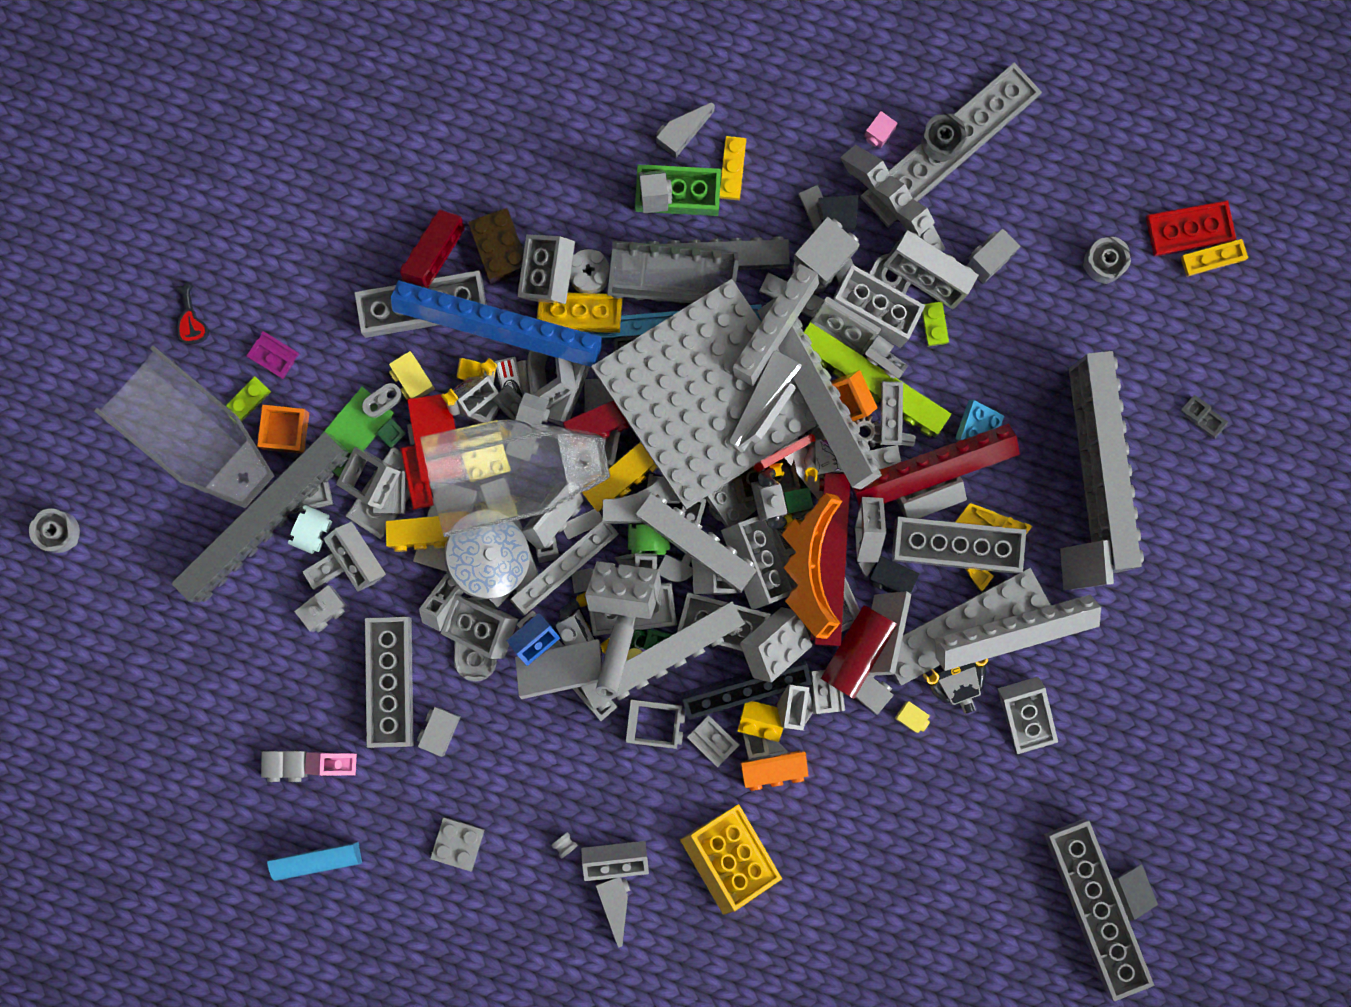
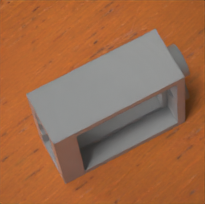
M354 447L336 485L367 505L382 509L401 471L371 453ZM369 461L379 469L365 495L354 488L366 462Z
M862 497L855 523L857 562L878 563L886 535L883 498Z
M631 700L626 743L677 749V744L682 745L683 732H679L680 723H684L686 711L682 710V706ZM639 706L676 711L672 742L635 738Z

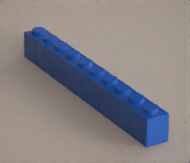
M399 280L391 295L393 312L591 367L597 363L601 353L602 337Z

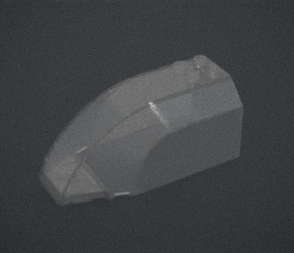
M153 345L150 348L153 352L145 363L104 407L96 408L95 412L180 483L246 508L274 477V474L239 416L158 346Z
M497 420L420 437L444 537L551 512L563 502H569L574 499L575 495L584 490L588 491L610 478L603 437L588 431L517 420Z

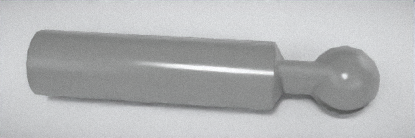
M618 615L616 623L613 625L596 687V693L604 698H615L617 696L634 633V622L637 617Z

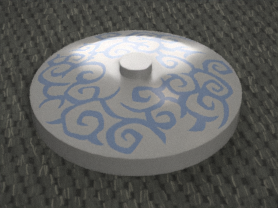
M479 513L461 521L449 534L444 549L445 566L451 580L466 594L481 599L498 598L513 591L524 579L530 560L528 543L522 531L514 522L495 513Z

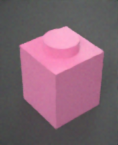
M881 111L866 130L864 137L867 138L866 141L870 145L882 148L896 129L898 123Z

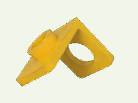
M460 358L457 378L466 380L469 377L484 376L485 370L480 367L482 363Z

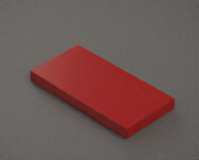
M1228 200L1146 216L1154 256L1215 246L1237 240Z
M442 394L407 399L421 483L463 476L454 417L449 412L447 403L441 397Z

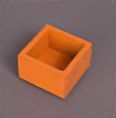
M860 370L830 381L840 392L841 396L839 398L842 404L848 407L850 411L849 416L852 421L867 417L877 409V405Z
M262 405L257 447L262 450L303 454L305 452L309 412L300 408Z

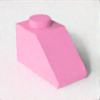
M306 752L305 774L355 775L356 754Z

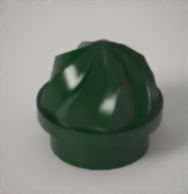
M634 630L630 647L642 650L647 633L644 630Z

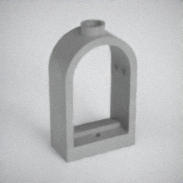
M530 350L527 358L530 394L549 400L548 409L576 391L573 362L555 357L557 378L547 384L545 364L549 355Z

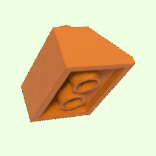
M803 750L770 758L740 762L744 787L749 788L750 791L760 790L762 785L770 784L771 787L781 786L783 781L791 780L792 783L803 782L804 777L809 776L806 752Z

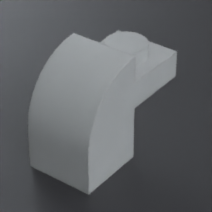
M685 553L680 562L665 555L658 569L660 577L675 583L690 579L693 576V568L689 566L692 563V558Z

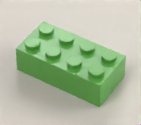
M637 165L636 212H643L639 173L664 170L666 179L671 180L672 204H668V211L651 213L718 216L721 169Z

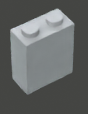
M827 217L796 252L793 260L817 272L819 282L826 286L858 250L859 240L854 234L846 233L837 220H831Z

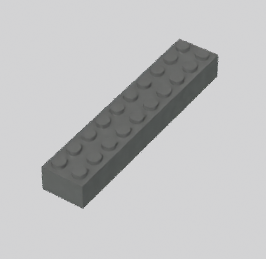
M324 432L171 584L188 602L207 601L213 595L212 591L217 586L221 587L228 580L227 576L232 571L236 572L242 567V561L247 556L251 557L258 551L257 546L262 541L266 542L273 536L274 533L272 531L277 526L282 527L289 520L288 516L292 511L295 513L304 505L303 501L307 496L310 498L315 495L319 490L318 486L322 482L326 483L329 481L337 467L341 468L347 463V457L351 453L334 436Z

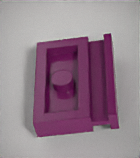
M262 331V335L257 339L247 357L284 379L299 353Z

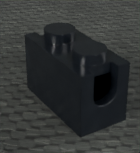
M880 556L870 575L869 581L873 582V587L880 590L887 588L892 593L907 591L911 594L920 573Z

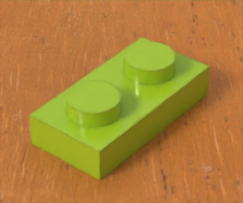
M943 303L923 304L925 307L922 311L927 347L948 344L949 338Z
M254 376L226 407L240 421H243L271 391Z

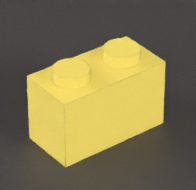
M411 351L389 364L392 368L389 373L395 382H401L403 388L400 390L406 399L424 397L435 390Z

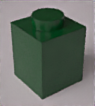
M809 487L783 493L787 509L786 515L806 512L814 508Z

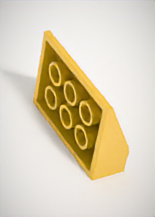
M739 804L680 839L723 915L735 912L782 879Z

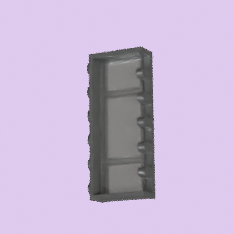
M612 240L608 296L618 299L623 297H630L635 300L652 299L656 302L674 301L677 304L694 303L730 279L736 284L739 264L738 252Z

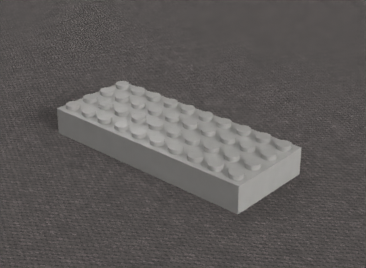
M1113 351L1086 354L1069 368L1091 543L1110 540L1113 573H1119L1142 567L1141 563L1144 561L1143 551L1139 550L1138 541L1141 540V533L1139 528H1136L1135 519H1138V511L1136 506L1133 505L1135 489L1130 483L1132 467L1127 461L1129 445L1128 442H1125L1124 438L1126 423L1122 421L1123 401L1119 399L1118 393L1121 384L1119 378H1116L1115 371L1118 368L1117 358L1113 356Z

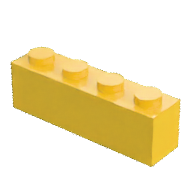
M640 442L582 493L594 509L599 512L603 510L604 499H616L619 496L620 498L625 497L631 492L629 488L633 484L639 485L646 479V473L650 470L654 472L658 467Z
M455 514L386 521V546L393 548L395 552H404L410 547H414V550H425L427 546L434 545V548H445L447 538L454 527L471 515Z

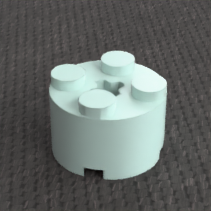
M305 505L303 509L306 512L305 514H299L290 534L294 536L293 541L289 540L288 544L313 554L314 551H320L324 542L321 540L323 532L328 533L332 521L329 520L328 514Z

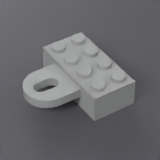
M889 254L879 257L873 264L869 274L852 265L844 274L832 299L881 328L878 335L901 348L909 340L925 305L906 295L911 284L899 275H897L894 282H889L886 279L885 274L888 268L884 267L883 264Z

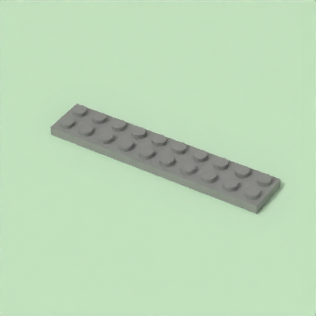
M1013 63L954 114L962 120L966 131L965 143L957 156L946 162H940L930 158L920 144L889 171L890 175L904 183L912 198L918 202L1038 98L1042 92ZM870 189L861 195L860 198L887 227H890L898 220Z

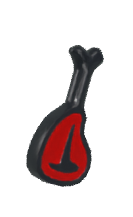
M185 282L183 286L175 288L182 295L185 309L178 320L177 333L180 341L187 345L204 342L209 336L208 326L197 318L196 312L193 309L190 296L193 285L190 282Z

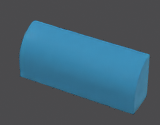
M359 842L274 858L267 861L270 875L274 881L362 863Z

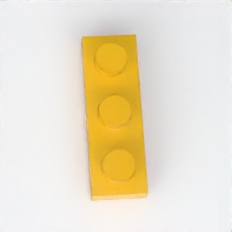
M726 136L720 186L721 199L740 201L746 138Z
M1242 239L1181 256L1187 277L1248 259Z

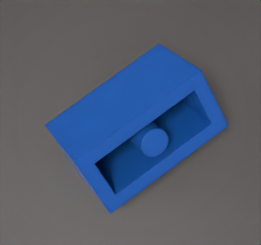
M538 613L506 641L518 657L528 666L557 642L560 637L545 618Z

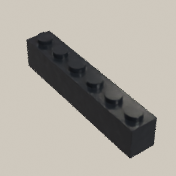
M802 657L797 659L773 682L755 679L750 672L680 693L689 720L783 693L788 685L804 687L811 685L812 682L807 664Z

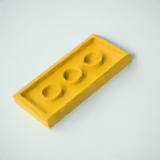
M567 293L566 304L538 302L537 319L582 332L620 333L623 298H614L608 296V294Z

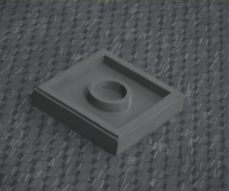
M1142 864L1134 866L1113 879L1129 921L1139 918L1158 905Z

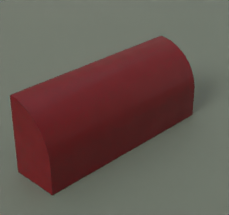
M863 605L844 637L841 646L837 649L820 679L854 699L898 624Z

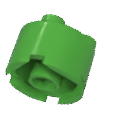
M628 524V549L631 550V554H644L645 551H653V554L665 555L666 550H670V542L646 524H638L636 527H633V524Z

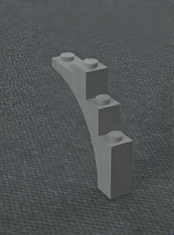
M856 144L840 157L848 173L867 186L890 209L906 230L918 234L921 239L935 245L938 250H945L933 226L935 222L928 208L915 201L906 185L890 175L883 160Z
M663 476L652 486L636 494L616 499H604L603 523L645 524L636 518V513L650 494H653L655 497L659 494L668 501L667 503H680V500Z

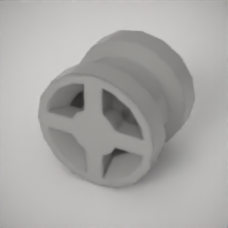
M567 832L551 846L553 849H557L559 857L562 859L578 845L576 842H572L570 834Z

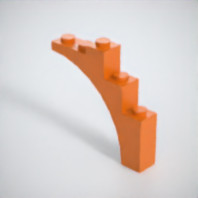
M829 493L819 498L817 505L805 515L803 521L794 519L786 526V530L782 533L785 540L796 551L788 559L784 569L798 585L790 592V596L785 602L815 637L825 639L840 624L825 597L820 573L821 547L825 532L833 514L843 502L837 495Z

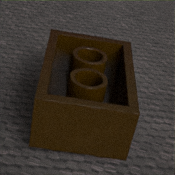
M508 208L468 221L491 285L521 275L524 252Z

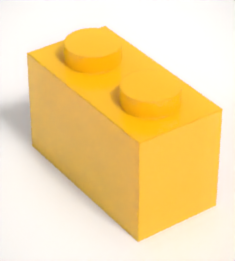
M755 701L744 703L738 732L779 742L783 728L778 708Z

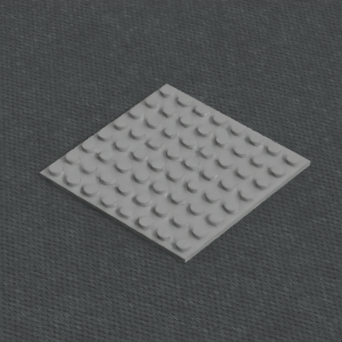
M732 279L591 366L686 510L753 467L755 463L770 456L818 425L792 378L789 383H792L796 389L763 438L757 443L751 441L743 453H740L730 444L729 441L763 374L762 372L754 386L736 378L734 375L733 366L758 329L761 321Z

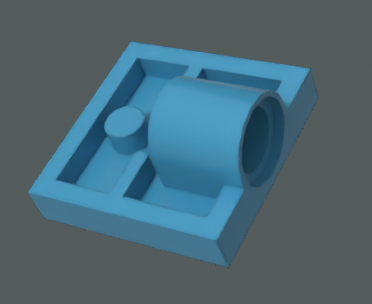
M969 400L955 439L960 441L1001 426L1004 415L975 400Z

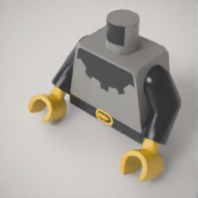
M783 463L770 465L767 470L759 474L758 481L751 483L760 522L767 521L768 526L772 529L786 528L793 521L792 516H794V514L786 515L787 509L781 484L773 479L775 476L784 475V471L781 470Z
M586 592L578 595L576 600L571 601L559 610V622L556 624V628L565 646L596 640L580 608L587 605ZM610 638L600 644L601 654L602 652L606 654Z
M988 659L936 673L934 669H931L932 675L928 677L924 673L923 677L928 682L931 692L943 703H949L950 705L960 703L963 713L967 714L976 710L972 698L981 695L980 691L984 688Z

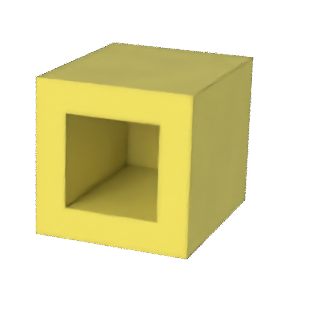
M909 701L904 703L894 718L915 733L924 732L930 723L928 721L930 715Z

